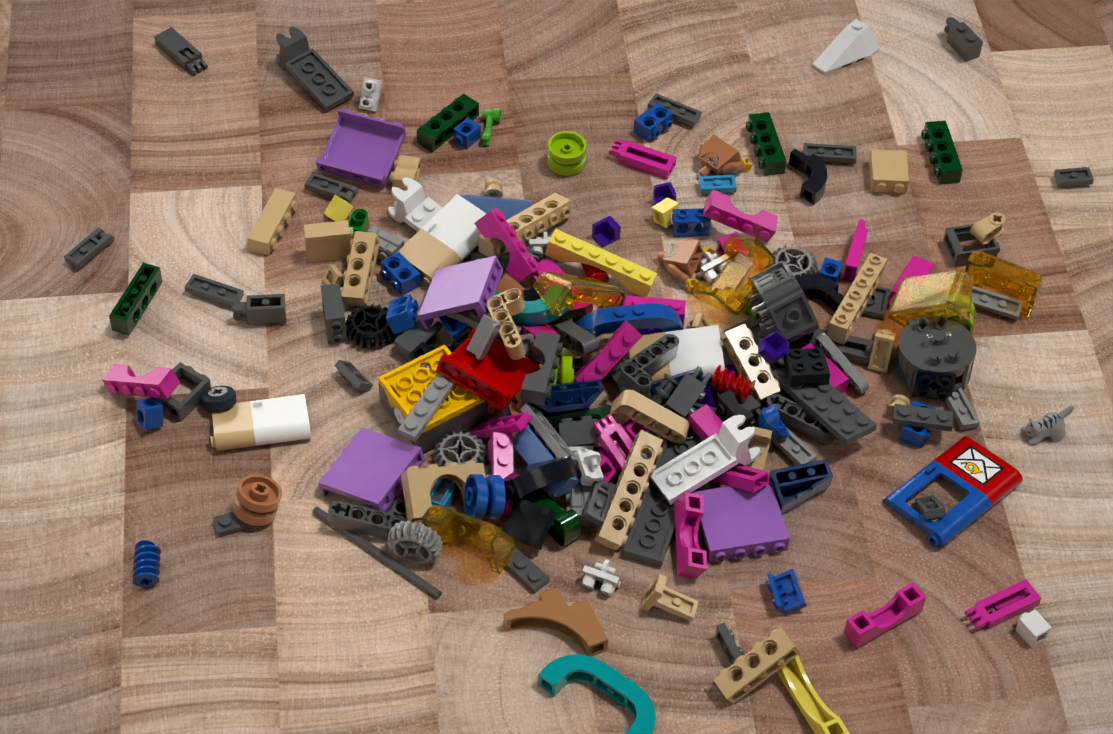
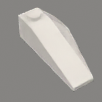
M855 19L842 30L815 60L812 67L826 75L841 69L843 65L855 64L859 59L870 58L880 50V46L870 27Z

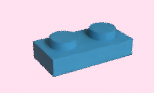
M734 175L699 176L701 194H710L712 190L721 193L736 192L737 186Z

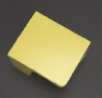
M334 195L324 214L334 221H344L353 209V206L339 196Z
M667 197L651 207L654 223L665 228L671 225L670 215L673 209L679 207V203Z

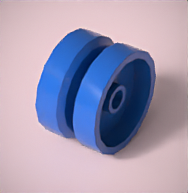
M470 474L467 477L464 487V509L469 519H482L484 516L486 519H500L505 507L506 494L505 484L500 475H486L484 477L483 474Z

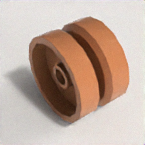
M255 474L245 476L240 480L232 505L233 513L244 523L253 526L270 524L275 519L282 496L281 487L276 481L267 476Z

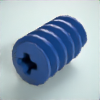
M143 540L135 545L133 584L136 586L146 587L155 585L160 581L161 549L151 541Z

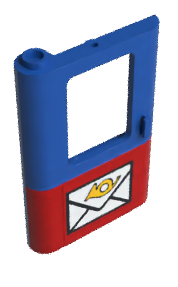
M964 436L884 498L882 502L928 534V541L932 546L941 548L1021 484L1023 477L1009 463L976 441ZM943 476L969 495L950 509L946 516H942L933 522L926 519L905 502L935 478Z

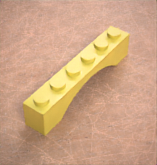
M557 229L553 232L545 252L546 256L560 262H579L599 268L616 278L630 293L640 297H648L657 275L654 271Z
M772 648L769 655H773L777 648ZM799 655L777 671V674L814 734H850L840 717L824 704L814 690L804 671Z

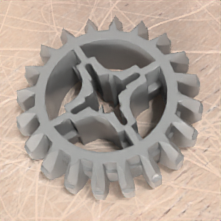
M793 244L791 247L785 245L783 249L778 247L777 251H773L768 261L767 268L780 261H785L794 276L817 274L818 265L816 257H813L812 252H807V248L801 249L800 246L796 248Z
M453 431L451 436L445 434L444 438H440L438 443L435 444L433 452L434 464H438V467H443L445 464L457 462V465H464V462L473 460L476 463H483L485 465L487 459L486 447L483 445L482 440L477 439L476 435L471 436L469 432L463 434L462 431L459 434H455Z
M410 520L395 523L389 531L387 545L389 550L393 551V555H397L399 559H404L412 564L417 563L421 565L423 563L429 565L434 563L440 556L443 547V541H441V536L437 535V531H433L431 527H426L424 523L419 524L417 521L415 523Z

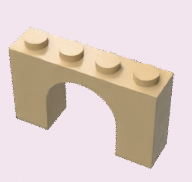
M473 460L464 462V465H457V462L445 464L443 467H438V464L427 465L426 468L419 469V466L407 467V470L401 474L407 519L413 522L428 520L433 517L430 489L436 479L443 478L454 482L462 493L464 505L466 479L470 474H483L485 477L484 464L476 463Z

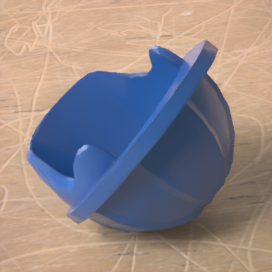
M776 404L763 408L758 419V428L771 430L772 438L779 436L787 438L790 436L788 429L780 420L781 414L778 412Z

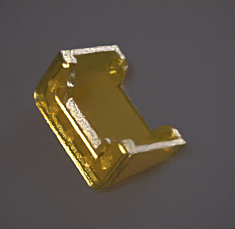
M731 234L724 244V252L729 257L725 266L711 285L706 282H698L690 293L696 299L724 312L740 315L751 301L748 299V296L755 294L749 278L775 265L776 259L757 237Z
M975 251L967 261L960 290L967 292L969 285L982 288L983 285L989 286L1024 301L1021 314L1030 317L1040 298L1042 277L1032 270L988 253Z
M957 268L950 272L922 276H905L901 280L891 302L888 318L903 327L907 326L909 319L945 315L948 318H952V315H960L961 320L970 319L973 275L966 272L965 269Z
M543 272L533 284V287L552 315L560 316L561 310L566 307L573 309L576 302L595 304L598 309L621 306L626 298L621 288L589 277Z
M440 505L430 507L422 516L424 526L431 527V530L437 531V535L441 536L442 546L449 544L450 547H453L457 540L489 551L486 555L487 560L491 561L490 569L495 573L500 574L516 551L514 538L494 524Z

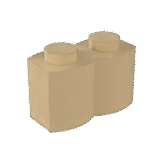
M399 155L398 160L395 159V171L391 172L390 182L393 183V187L408 190L403 185L402 178H411L417 182L421 170V157Z

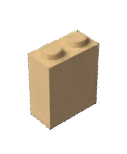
M871 149L869 158L871 192L906 194L909 184L907 151Z
M348 220L304 225L308 263L347 259L348 254L351 253L350 239L354 238L353 227L349 228Z

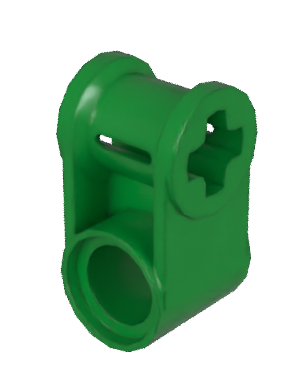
M364 209L354 210L348 221L349 228L353 227V234H355V231L367 232L369 229L368 212Z

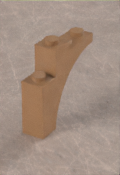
M559 587L547 589L540 593L539 602H531L524 607L511 609L504 613V627L506 631L520 628L552 630L570 638L582 648L587 656H594L608 649V638L589 601L575 602L568 606Z

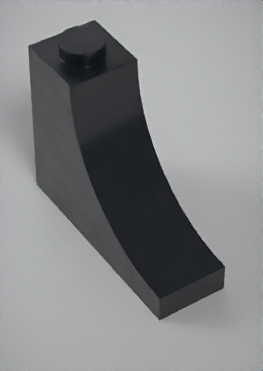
M571 455L525 465L503 479L506 493L505 501L519 499L541 487L576 476L577 472Z

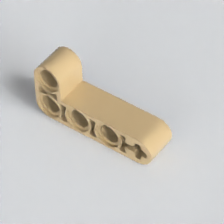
M512 288L489 298L486 304L491 318L502 323L498 333L509 357L513 360H519L525 356L526 350L512 320V316L521 313L526 306L521 291L517 288Z
M634 390L623 391L613 401L609 413L617 424L623 425L631 419L673 443L681 444L686 440L689 429V422L686 419Z

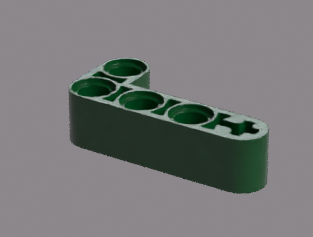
M542 488L521 497L556 512L548 533L560 546L564 547L580 537L581 519L575 510L570 509L564 512Z

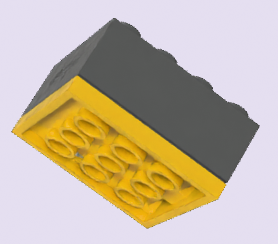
M445 344L378 377L380 403L399 427L438 374L435 371L441 356L444 353L448 356L451 354V351ZM455 383V387L416 442L410 441L413 445L421 447L422 452L435 447V444L438 443L440 438H444L445 434L451 436L453 431L455 434H459L460 431L464 432L487 420V402Z

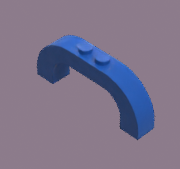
M658 303L602 308L586 314L575 323L593 334L596 338L604 333L616 331L625 320L635 329L659 328L664 332L684 330L678 312L670 306Z

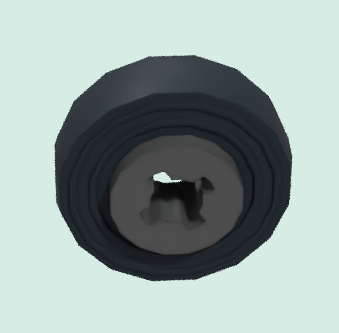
M229 386L211 387L201 394L202 406L209 411L228 409L236 403V392Z

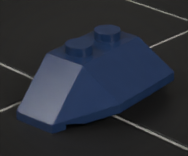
M600 379L550 385L552 386L551 397L546 399L545 406L532 405L536 406L544 414L551 416L582 411L590 407L604 391V387Z

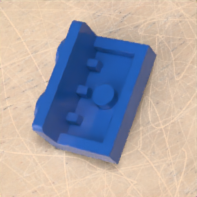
M790 569L777 576H773L771 572L767 573L769 581H766L769 591L774 594L775 598H772V602L776 610L780 609L785 616L807 606L794 569Z

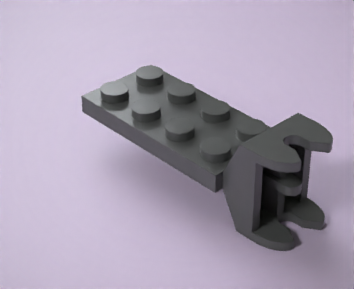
M289 27L291 38H287L280 33L276 35L277 43L280 46V54L276 55L277 64L283 70L287 69L325 111L354 96V91L313 48H309L307 37L301 30L296 27Z

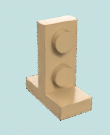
M877 329L868 369L887 373L896 333L888 329Z
M754 427L755 434L751 438L748 448L759 447L760 455L746 466L764 470L771 446L772 431Z
M659 574L644 593L640 610L648 612L654 605L691 622L695 617L699 601L666 587L667 577Z

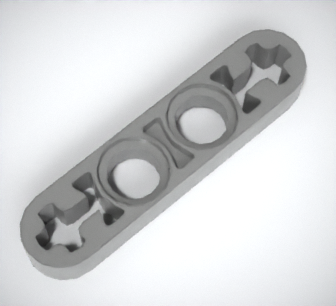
M822 332L814 338L816 344L823 348L825 355L833 360L842 372L847 374L849 383L858 393L862 394L869 389L867 381L825 333Z

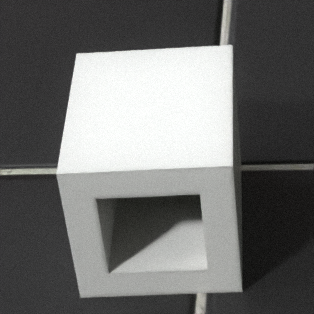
M1033 610L1030 613H1023L1018 618L1015 630L1033 648L1048 639L1052 627L1036 610Z

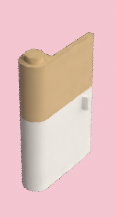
M456 194L397 252H400L412 266L422 272L424 282L430 286L436 269L459 264L478 246V236L481 233L474 223L486 213Z
M718 325L642 335L641 339L629 350L630 358H632L666 334H674L679 338L676 357L650 375L653 380L652 382L664 379L665 373L671 377L696 369L698 365L702 367L703 378L709 372L712 374L710 377L712 379L719 365H721L722 372L725 369Z
M305 394L235 403L228 409L212 411L214 436H210L211 446L216 448V451L311 438Z

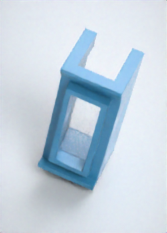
M443 478L437 480L430 492L432 510L436 512L437 522L441 523L460 491L454 482Z

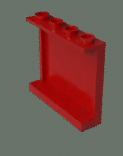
M473 327L469 337L449 356L445 353L441 356L435 372L503 411L513 401L516 394L522 391L525 374L537 372L539 364L525 356L519 360L511 359L504 344L494 339L486 357L481 360L476 359L475 354L466 350L477 329Z

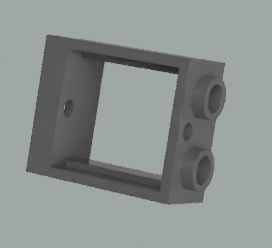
M974 224L946 228L943 238L954 267L996 261L997 255L1000 252L999 243L993 239L985 244V249L963 251L959 241L977 239L970 233V229Z
M340 284L321 285L322 307L328 344L347 342Z
M180 362L172 369L178 380L183 377L197 387L181 402L171 396L168 399H156L163 405L164 412L182 421L201 403V394L211 388L210 379L206 375H201L191 366H186Z

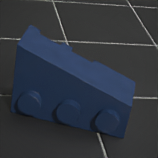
M827 459L771 470L769 473V480H771L781 514L786 513L829 488L833 479Z

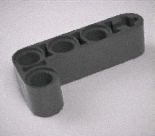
M666 334L624 362L621 366L619 383L625 389L634 390L648 398L653 381L650 375L676 357L679 338L674 334Z
M773 394L767 398L766 408L776 404L778 412L781 414L780 420L786 427L822 445H829L836 438L801 405L779 394Z
M404 499L394 502L391 514L342 501L330 503L327 514V522L333 527L385 540L388 539L389 531L395 523L408 521Z

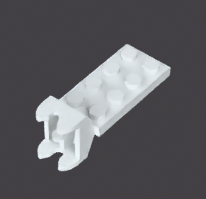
M402 178L403 185L408 190L403 191L398 187H392L391 192L397 200V206H389L388 213L399 224L404 221L418 232L443 207L431 198H426L423 187L411 178Z
M736 415L722 422L719 435L717 433L654 470L650 479L670 505L684 492H693L736 466L738 462L746 466L758 458L760 448H748L751 438L755 434L754 427H746L743 430L738 429L746 419L744 415Z

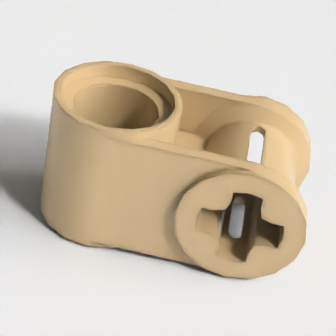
M992 213L981 221H977L971 227L970 233L985 245L1003 234L1002 226L1005 224L1006 218L1001 213Z

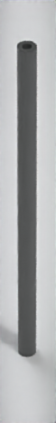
M316 506L313 509V513L327 522L328 513ZM334 527L438 599L442 595V592L356 532Z

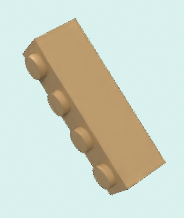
M278 188L274 189L247 237L249 251L269 256L271 251L276 248L279 237L283 236L286 224L290 223L293 211H296L298 208L296 193Z

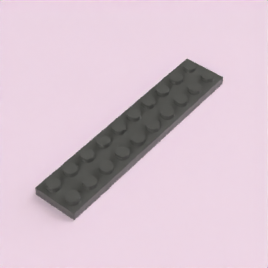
M754 317L724 330L725 333L745 324L752 331L753 340L758 346L759 341L769 335L766 328L763 330L760 328V322ZM739 344L743 350H747L745 345ZM784 357L770 365L771 373L774 379L778 380L780 387L843 444L848 445L876 431L877 424L830 383L829 385L806 383L797 387H790L788 372L784 365Z
M695 402L692 407L695 408V412L705 405ZM710 407L716 414V408ZM690 426L684 443H673L665 438L662 445V453L655 464V470L702 442L701 438ZM650 479L624 546L623 555L662 566L675 531L674 503L670 505Z

